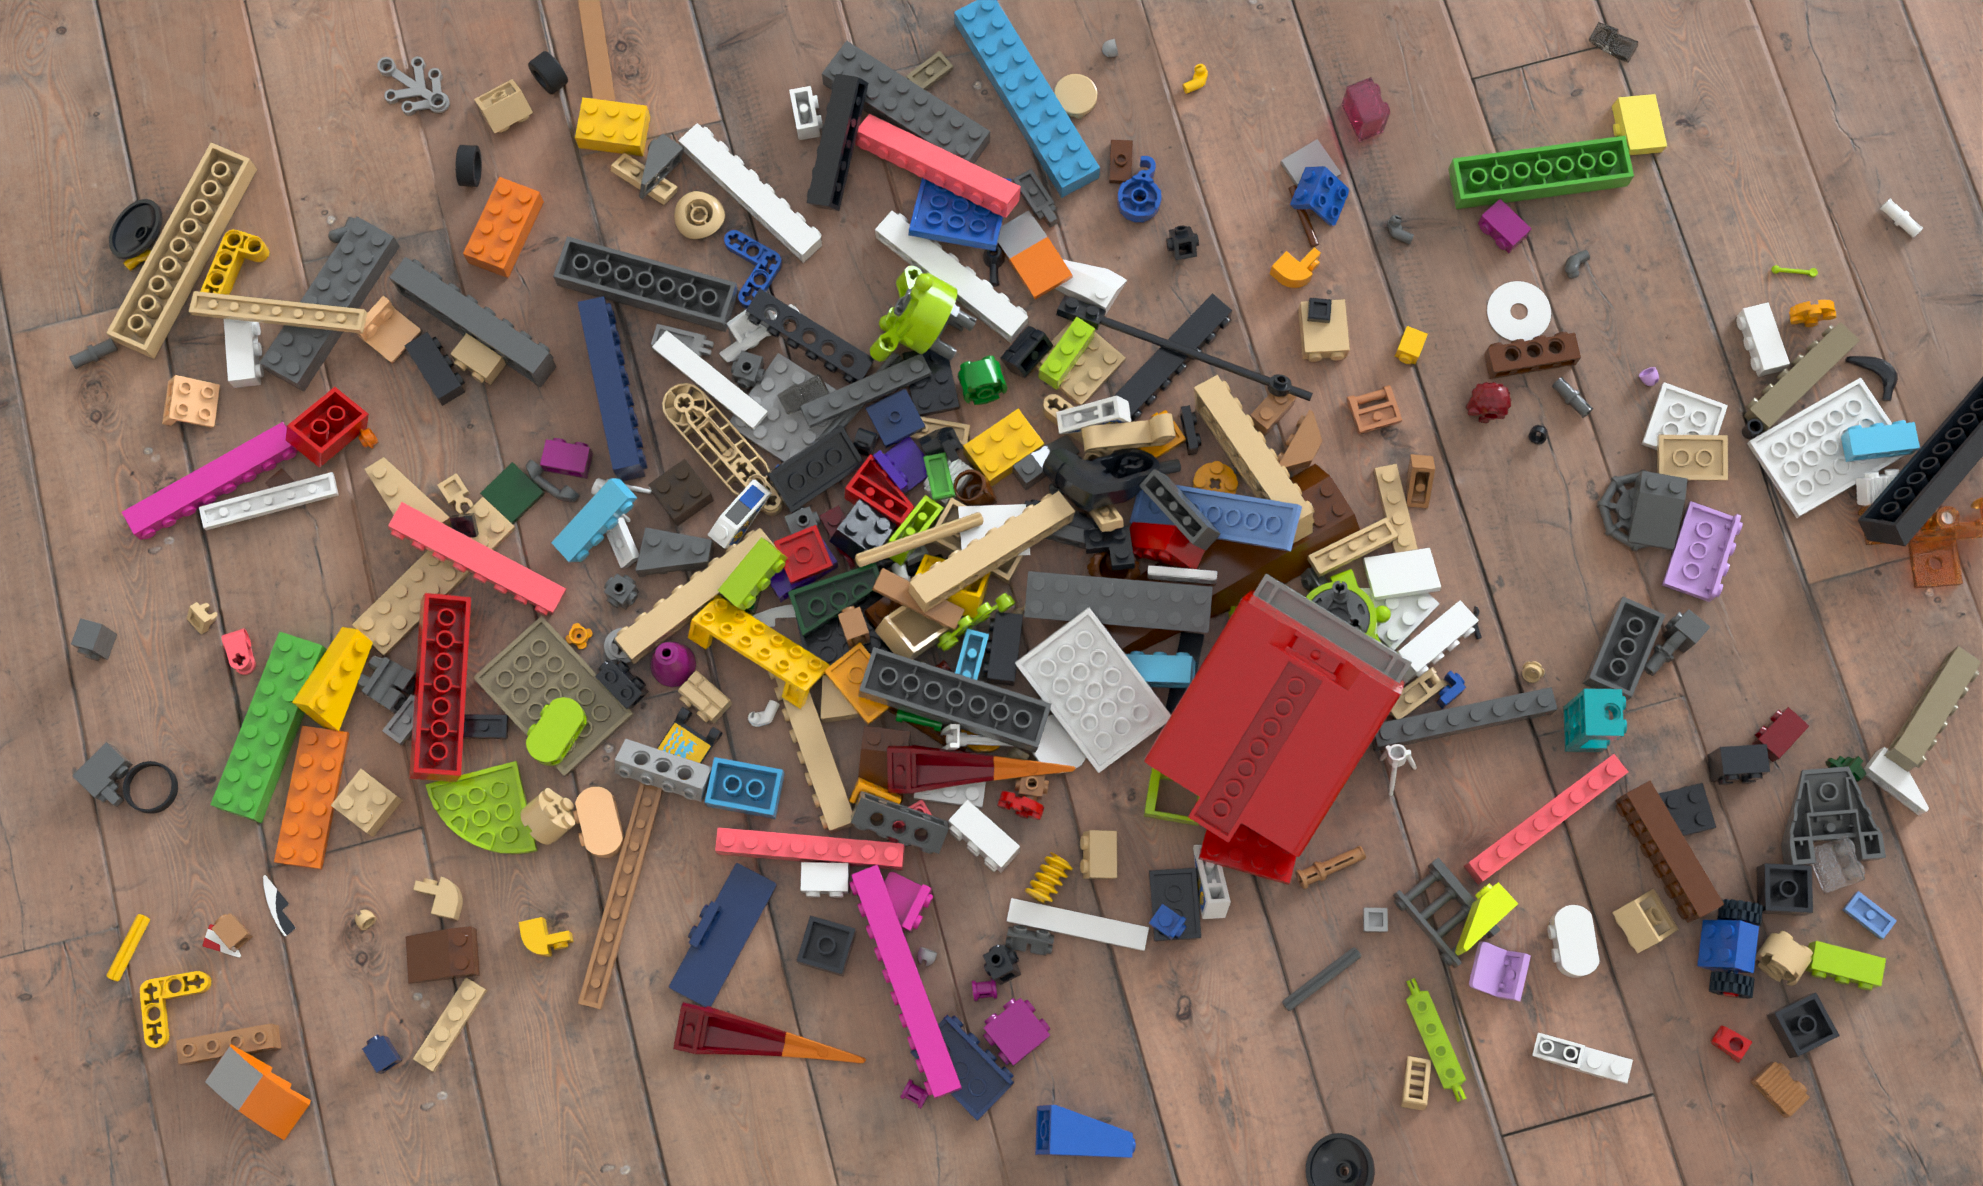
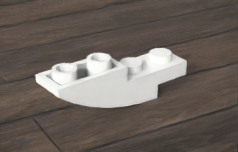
M1542 1033L1537 1035L1532 1055L1533 1057L1572 1070L1625 1084L1628 1083L1633 1062L1632 1059L1588 1048L1582 1044Z

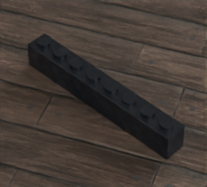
M1212 293L1168 340L1202 352L1201 348L1205 344L1210 345L1217 337L1215 333L1220 328L1224 330L1232 321L1230 318L1232 309ZM1160 347L1114 395L1128 401L1131 421L1136 422L1141 417L1143 408L1146 405L1150 407L1157 400L1158 397L1156 395L1161 390L1166 391L1173 382L1171 379L1176 374L1180 376L1186 370V364L1189 360L1192 359L1194 361L1195 359Z

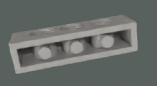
M625 739L615 758V773L623 778H631L640 781L644 785H652L666 792H673L689 800L702 802L707 792L712 770L710 766Z

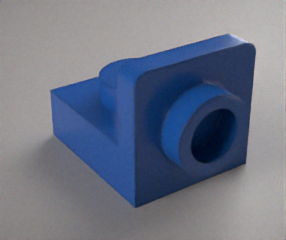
M1451 670L1445 675L1444 679L1452 688L1447 685L1438 693L1440 698L1436 703L1442 709L1466 688L1463 678L1458 673L1454 674Z
M1164 904L1160 906L1149 922V925L1171 940L1174 936L1179 938L1187 927L1183 924L1186 918L1179 916Z

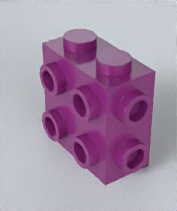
M1012 998L1003 1006L1005 1011L998 1016L994 1013L984 1021L986 1026L983 1029L986 1033L983 1037L991 1047L995 1044L1001 1052L998 1053V1056L1006 1065L1010 1063L1012 1066H1015L1050 1037L1048 1033L1050 1027L1043 1018L1038 1020L1033 1014L1036 1010L1028 1000L1023 1001L1021 998L1017 1001Z

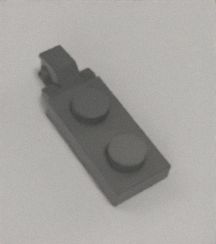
M1029 169L1015 177L1013 183L1021 186L1020 194L1034 215L1039 220L1044 218V221L1050 228L1056 225L1057 217L1054 214V211H1056L1054 201L1034 171Z

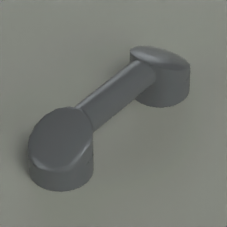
M531 459L527 462L526 469L532 481L556 499L564 502H575L579 498V494L569 486L565 485L560 490L540 476L544 469Z

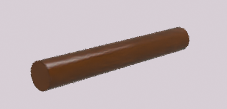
M1296 185L1288 188L1292 198L1297 189ZM1296 209L1311 248L1318 246L1319 242L1306 209Z

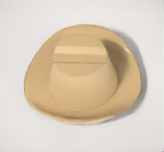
M693 191L687 193L678 201L674 215L675 223L680 233L690 239L705 238L715 233L721 227L725 219V211L722 204L714 196L700 191Z

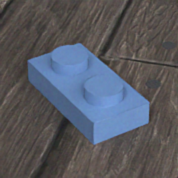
M1859 891L1853 894L1842 909L1880 940L1885 938L1897 921Z

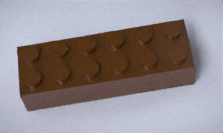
M1651 781L1640 785L1615 800L1618 813L1626 818L1631 835L1639 840L1641 852L1646 858L1649 857L1653 864L1652 870L1657 878L1662 879L1667 896L1675 901L1678 906L1676 910L1683 920L1689 923L1724 905Z

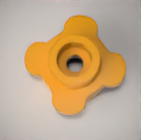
M575 623L572 625L569 635L566 636V642L577 645L579 649H585L587 647L586 643L592 637L593 632L591 629H585L579 623Z

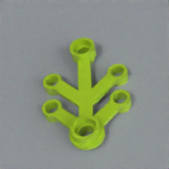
M1006 593L995 600L997 604L993 607L986 602L977 609L979 614L971 619L969 615L965 616L957 622L960 626L952 634L948 631L939 637L938 640L940 642L937 644V647L942 648L944 652L949 650L959 642L957 638L965 635L967 629H972L975 625L984 622L997 609L1000 613L1005 612L1016 602L1011 595L1008 596Z

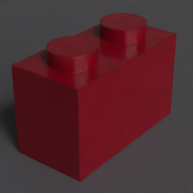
M1789 707L1783 711L1778 709L1769 718L1772 722L1767 727L1763 725L1754 734L1757 738L1752 744H1767L1768 759L1772 762L1780 759L1809 727Z

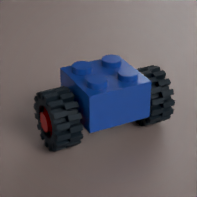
M1721 899L1724 905L1718 909V920H1703L1697 966L1713 971L1710 976L1709 992L1727 997L1750 999L1753 998L1755 979L1738 973H1754L1763 906L1749 901Z

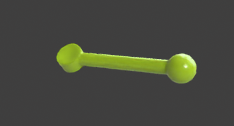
M1775 265L1771 269L1774 274L1779 272L1806 274L1811 278L1818 274L1815 268L1800 270L1780 268Z

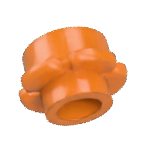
M369 427L364 431L360 430L361 435L358 438L365 448L368 446L374 448V445L379 443Z

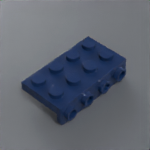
M946 1015L938 1026L962 1087L961 1090L953 1092L951 1095L978 1121L1014 1084L1011 1080L1014 1075L1005 1066L1001 1069L995 1063L997 1058L988 1049L984 1052L978 1046L980 1041L973 1033L970 1032L967 1035L961 1029L964 1024L955 1015L951 1018ZM916 1049L910 1052L916 1059L919 1058Z

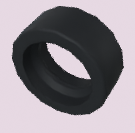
M459 145L455 163L456 179L459 186L478 187L482 171L479 146Z

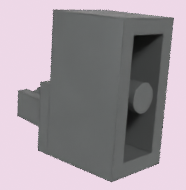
M106 742L72 776L94 798L101 800L103 803L108 800L118 807L124 799L116 792L119 788V784L116 781L125 777L133 764L113 745Z

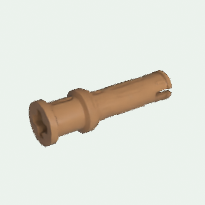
M1357 846L1322 863L1316 861L1306 869H1298L1295 871V874L1302 889H1307L1308 885L1319 880L1321 882L1325 881L1327 875L1365 860L1366 855L1362 847Z

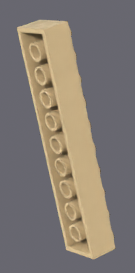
M210 143L106 333L114 342L155 359L257 171V168L249 158Z

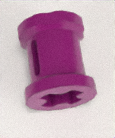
M992 978L990 981H972L974 1001L988 997L998 999L996 982Z
M909 1079L900 1098H906L914 1102L921 1109L929 1095L927 1090L913 1083V1080Z

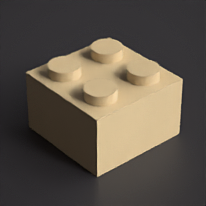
M360 769L331 806L367 834L374 837L403 800L367 772Z

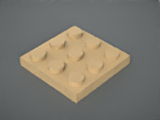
M1070 321L1051 341L1053 347L1034 367L1039 371L1073 321ZM1095 332L1093 340L1059 386V389L1079 406L1084 405L1124 363L1126 357Z

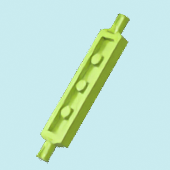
M1415 978L1411 979L1415 988L1412 987L1410 980H1408L1406 983L1412 995L1406 1001L1443 1088L1452 1089L1457 1102L1461 1101L1458 1094L1459 1091L1462 1100H1464L1466 1096L1461 1085L1466 1081V1078L1428 991H1420Z

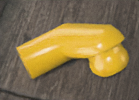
M1196 65L1193 79L1182 84L1186 94L1205 85L1208 76L1205 65Z
M148 249L138 257L127 259L123 264L132 271L139 263L147 260L151 250Z

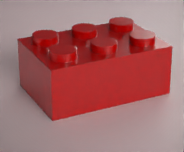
M334 387L287 425L286 441L320 468L360 435L361 429L363 431L367 429L369 414Z

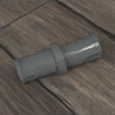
M109 338L95 346L91 344L87 346L88 349L69 356L74 368L78 369L92 361H100L99 358L118 351L114 341Z
M1563 377L1559 378L1552 385L1565 399V403L1571 405L1582 418L1586 417L1594 409L1580 396L1581 393L1578 390L1575 391Z

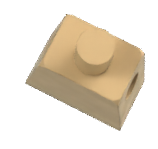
M823 675L822 723L859 718L857 711L826 675Z

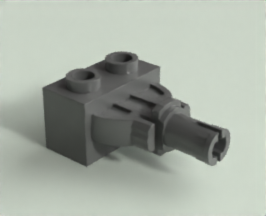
M1690 609L1683 614L1678 612L1665 625L1667 631L1662 636L1667 640L1662 646L1657 644L1654 647V654L1644 667V671L1649 675L1654 676L1665 662L1672 661L1674 659L1672 654L1677 648L1683 653L1689 650L1710 628L1708 624Z

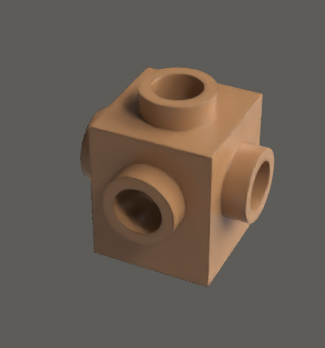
M1045 774L1017 777L1015 790L1019 791V797L1024 796L1037 802V800H1042V794H1047L1049 781L1044 780ZM1032 783V784H1035L1036 786H1035V787H1029L1028 785Z

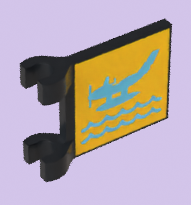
M682 707L657 749L702 764L723 732L712 727L707 737H704L686 725V722L693 713Z

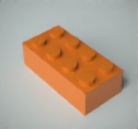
M499 177L463 252L467 262L509 278L544 203L540 192Z

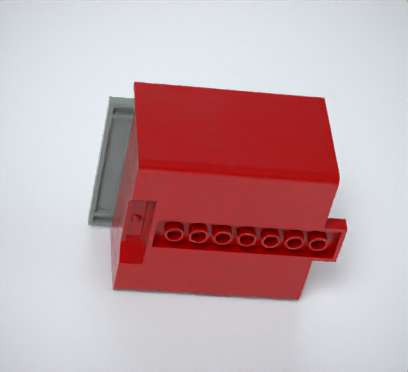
M1265 574L1256 591L1251 590L1242 597L1145 757L1144 762L1199 796L1200 798L1188 818L1228 843L1239 825L1243 823L1291 854L1300 857L1402 694L1405 683L1402 681V678L1412 664V661L1270 575Z

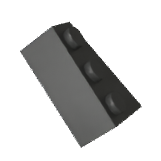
M645 527L635 571L639 577H645L652 574H668L667 572L706 569L709 562L712 561L715 545L713 540Z

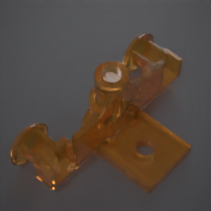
M1983 497L1976 499L1971 504V508L1980 509L1981 518L1970 522H1960L1959 512L1954 507L1944 506L1937 509L1910 540L1908 548L1914 588L1958 586L1963 584L1956 539L1983 538ZM1870 505L1860 508L1857 514L1862 516ZM1864 534L1865 545L1886 544V543L1868 541V540L1866 539L1865 534ZM1932 558L1939 560L1941 564L1940 569L1931 567L1930 560Z

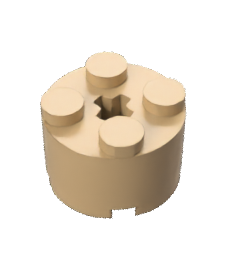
M546 788L521 810V821L524 827L527 825L532 830L530 835L534 839L549 845L561 838L575 825L572 811L574 805L570 799L562 798L550 788Z
M1780 931L1779 934H1769L1757 952L1755 961L1759 960L1757 966L1769 977L1779 982L1781 979L1787 980V985L1793 986L1797 984L1810 964L1813 952L1808 947L1795 942L1789 933Z

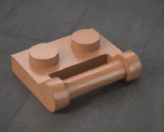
M1390 385L1384 386L1378 391L1356 397L1351 395L1346 398L1358 434L1402 422V417ZM1382 398L1387 400L1385 403L1360 410L1358 407L1360 404Z

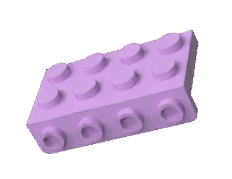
M1690 501L1685 511L1662 586L1707 602H1711L1715 597H1719L1723 589V584H1720L1722 576H1726L1730 566L1727 563L1728 557L1732 556L1736 547V543L1733 541L1735 535H1739L1743 525L1740 522L1741 515L1731 516Z

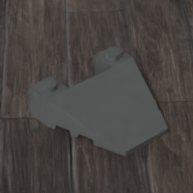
M1849 766L1801 771L1781 843L1784 864L1807 866L1815 864L1816 858L1813 842L1850 839L1853 862L1876 861L1886 858L1882 832L1879 827L1877 828L1871 816L1872 812L1866 806L1861 796L1862 792Z

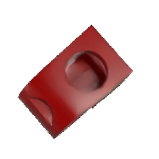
M1722 1025L1710 1041L1712 1045L1725 1052L1737 1063H1740L1752 1044V1041Z

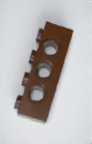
M1566 331L1556 333L1552 337L1540 335L1528 341L1517 339L1510 344L1494 343L1484 353L1489 379L1576 365L1581 359L1576 334H1568ZM1549 347L1556 348L1558 353H1552L1549 350ZM1527 351L1535 352L1537 357L1529 356ZM1505 355H1512L1515 361L1508 360Z

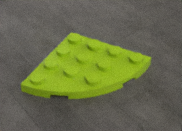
M517 761L461 775L457 782L437 781L425 784L432 805L439 816L453 832L467 842L479 848L501 854H526L538 851L536 841L530 835L532 830L528 825L524 827L521 821V810L525 808L527 801Z

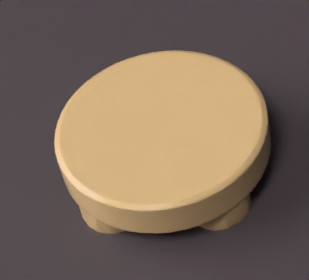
M1070 74L1063 77L1057 83L1054 94L1067 115L1076 119H1081L1091 112L1097 102V88L1091 79L1081 74Z

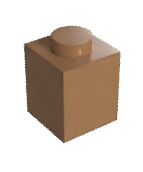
M232 913L220 916L215 921L216 925L211 928L228 949L234 953L253 937Z

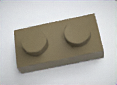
M938 51L906 75V78L927 90L953 70V65Z

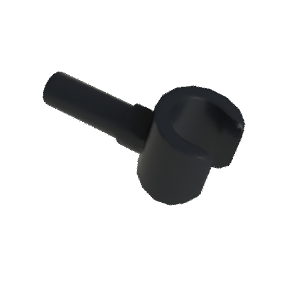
M1474 606V616L1478 618L1479 609ZM1477 622L1473 626L1476 640L1482 638Z

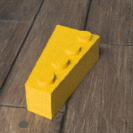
M342 627L292 703L323 728L339 731L373 642L358 629Z

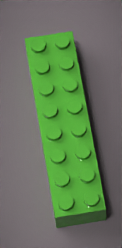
M1626 136L1453 158L1448 168L1456 209L1492 205L1499 199L1507 203L1627 187L1634 177Z
M279 631L210 804L211 806L262 823L305 714L292 702L327 649L323 645Z

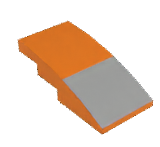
M1029 210L1001 226L997 244L1003 250L1008 262L1015 269L1023 284L1026 285L1034 300L1073 278L1067 265Z
M230 1044L205 1080V1083L243 1115L282 1140H285L308 1108L311 1100L290 1089L292 1084L271 1072L273 1067Z

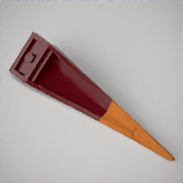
M918 745L887 747L888 793L911 794L986 781L1072 772L1076 769L1074 766Z
M685 1002L681 1005L673 1047L675 1050L692 1054L782 1056L864 1063L866 1061L863 1057L710 1006L702 1007Z

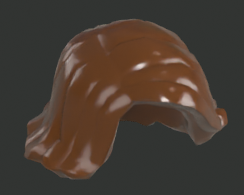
M1109 552L1094 554L1090 558L1091 563L1087 565L1088 573L1092 577L1138 580V576L1141 574L1140 564L1136 561L1135 557V568L1112 571Z

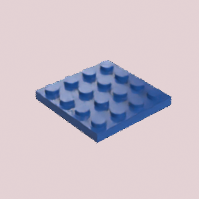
M922 178L908 236L996 251L1003 216L995 214L966 198Z

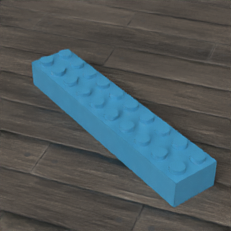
M976 0L955 11L954 24L1060 197L1063 198L1098 179L1100 175L1098 163L998 1Z

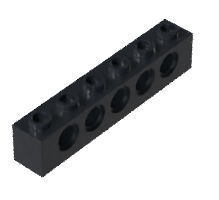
M761 288L746 309L745 315L748 316V321L756 326H759V324L767 328L766 331L776 338L781 336L791 348L796 350L797 348L805 351V356L813 361L818 359L823 362L824 367L830 372L835 373L837 371L844 375L843 379L850 384L863 379L875 360ZM772 310L776 313L777 317L774 320H768L764 313ZM786 322H792L796 329L793 332H788L784 329L783 325ZM811 334L814 336L815 341L807 344L803 341V336ZM826 345L831 346L834 353L827 356L822 352V347ZM848 357L853 361V365L851 367H844L841 364V359Z

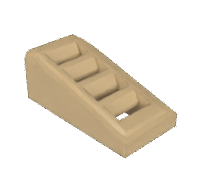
M1407 1056L1401 1107L1416 1110H1425L1427 1107L1431 1060ZM1411 1067L1425 1068V1071L1411 1070ZM1411 1076L1423 1078V1081L1414 1080L1410 1078ZM1410 1086L1422 1088V1091L1413 1090L1409 1088ZM1409 1096L1419 1097L1421 1099L1410 1098Z

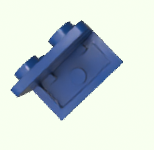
M1325 166L1305 167L1290 205L1294 209H1312L1329 226H1335L1349 194V188Z

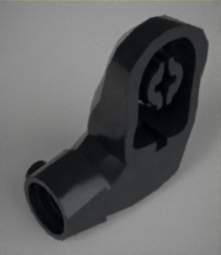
M1064 448L1052 450L1043 463V472L1053 483V486L1061 489L1067 498L1078 508L1088 512L1106 505L1125 503L1143 490L1139 485L1154 469L1157 471L1160 469L1159 461L1152 454L1134 448L1121 449L1093 461L1083 460L1080 456Z

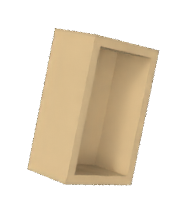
M901 606L886 616L875 630L894 654L909 659H915L940 642L938 638L946 632H953L905 606Z

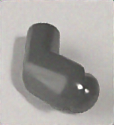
M1392 215L1387 223L1392 238L1410 245L1414 234L1403 230L1400 216Z
M1587 250L1576 253L1567 259L1565 272L1570 279L1577 278L1580 274L1578 271L1580 264L1590 260Z

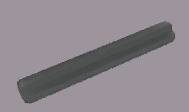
M1355 947L1351 948L1282 1001L1283 1006L1288 1011L1294 1009L1361 958L1360 952Z

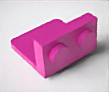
M890 872L885 880V885L902 929L912 933L914 928L918 929L923 919L921 913L924 907L928 908L934 897L931 895L932 889L924 884L921 886L895 872Z

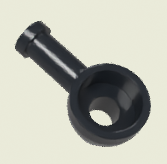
M998 246L996 247L997 255H991L992 250L986 249L983 253V262L990 270V281L988 282L993 287L999 286L998 267L1002 266L1005 261V254Z

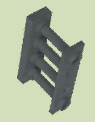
M1438 857L1428 865L1430 874L1405 895L1401 890L1393 895L1395 898L1394 903L1401 911L1405 910L1440 950L1442 960L1448 966L1452 965L1455 968L1462 963L1455 953L1457 945L1450 949L1442 938L1468 917L1472 903L1476 900ZM1435 881H1441L1446 887L1444 889L1445 892L1419 913L1411 901ZM1456 899L1461 905V910L1435 931L1426 920L1448 901ZM1495 925L1484 936L1487 935L1491 938L1501 929Z

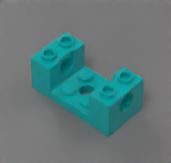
M1583 689L1563 706L1565 752H1603L1610 745V740H1619L1626 734L1627 721L1623 719V710L1626 709V698L1622 696V689ZM1608 710L1612 712L1613 720H1609Z

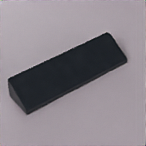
M1181 632L1177 653H1188L1194 658L1196 662V675L1204 634ZM1169 688L1166 709L1170 714L1173 713L1187 688Z

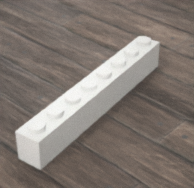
M698 123L695 124L678 140L679 144L684 147L683 152L803 263L822 246L821 233L813 226L810 228L805 223V218L799 212L794 213L784 198L779 199L770 185L767 183L764 185L759 181L760 178L757 173L752 169L748 170L743 166L744 162L737 155L732 156L728 152V147L722 141L717 142L713 138V133L707 127L702 128Z
M891 211L875 229L876 238L911 266L918 267L922 273L929 272L956 287L958 290L956 301L1008 342L1012 343L1028 325L1027 312L1020 306L1015 307L1011 304L1010 299L1005 294H998L987 280L979 279L973 269L961 265L955 255L952 253L947 254L943 251L942 246L937 241L908 236L910 224L907 218L900 213L897 215Z

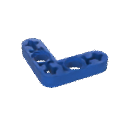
M731 230L724 237L726 248L756 266L738 294L740 305L747 309L751 300L745 302L744 296H749L752 288L755 289L752 293V298L755 297L760 288L767 291L782 267V260L780 255L740 231ZM737 237L741 245L737 243L731 245L730 239L734 240ZM751 247H757L759 253L757 256L751 257L747 254V250ZM773 258H775L776 265H775V264H771L770 267H769V269H768V270H769V273H768V272L766 271V269L768 268V261H767V260L772 261ZM756 276H765L766 282L763 285L755 284L754 279Z

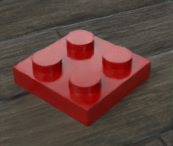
M816 525L774 541L775 547L787 557L784 569L791 585L834 568Z

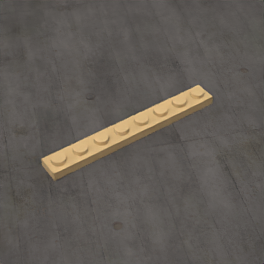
M197 291L193 292L189 313L195 316L363 334L367 317L365 309Z

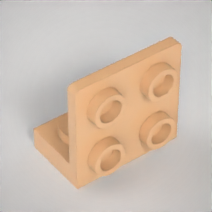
M382 296L367 313L363 334H357L389 362L394 363L406 350L404 345L416 339L421 330L397 311L386 297Z
M177 375L172 377L168 381L162 424L172 426L176 421L210 428L214 427L220 385Z

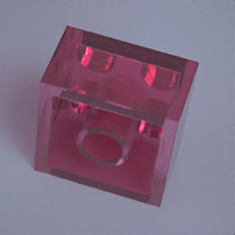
M1370 77L1347 86L1341 105L1359 142L1383 133L1390 115V108L1387 102H1383L1379 85L1377 83L1374 84Z

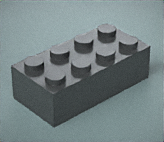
M1626 597L1619 599L1615 604L1583 684L1594 689H1622V696H1625L1626 701H1628L1634 694L1665 614Z

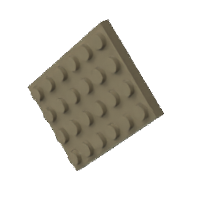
M542 616L473 677L527 737L529 728L534 723H538L541 718L540 713L546 704L550 705L552 700L566 697L575 700L586 714L587 724L560 764L554 765L565 777L634 715L630 709H626L595 677L597 674Z

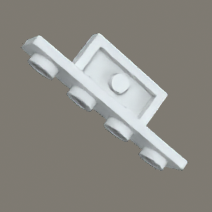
M792 304L788 305L799 312V310ZM746 310L726 323L737 340L719 353L726 362L737 360L741 350L746 351L747 349L754 348L759 344L760 340L766 336H771L766 331V327L761 324L756 326L747 320ZM771 310L764 313L768 320H774L777 317Z

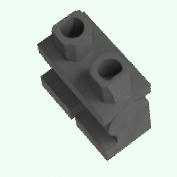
M373 656L368 666L375 670L371 678L364 674L360 675L357 685L369 698L396 714L407 700V697L396 689L399 688L411 695L415 689L416 673L386 657Z

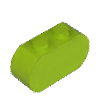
M566 697L554 699L550 705L546 704L540 713L541 718L538 723H534L527 732V750L540 764L546 766L560 764L587 724V717L581 706L575 700Z

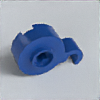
M1141 156L1140 167H1146L1149 170L1139 171L1137 175L1132 176L1125 183L1123 182L1118 191L1117 207L1127 220L1133 222H1145L1152 219L1158 213L1161 205V190L1152 179L1155 174L1156 163L1149 156ZM1138 196H1141L1142 200L1144 201L1139 202L1135 199H1137Z

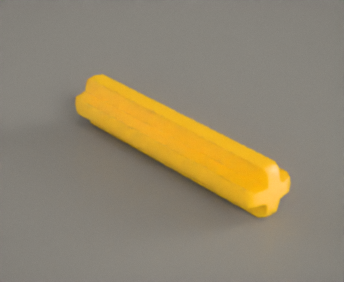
M142 914L136 916L107 973L109 979L113 981L121 979L150 922L148 917Z

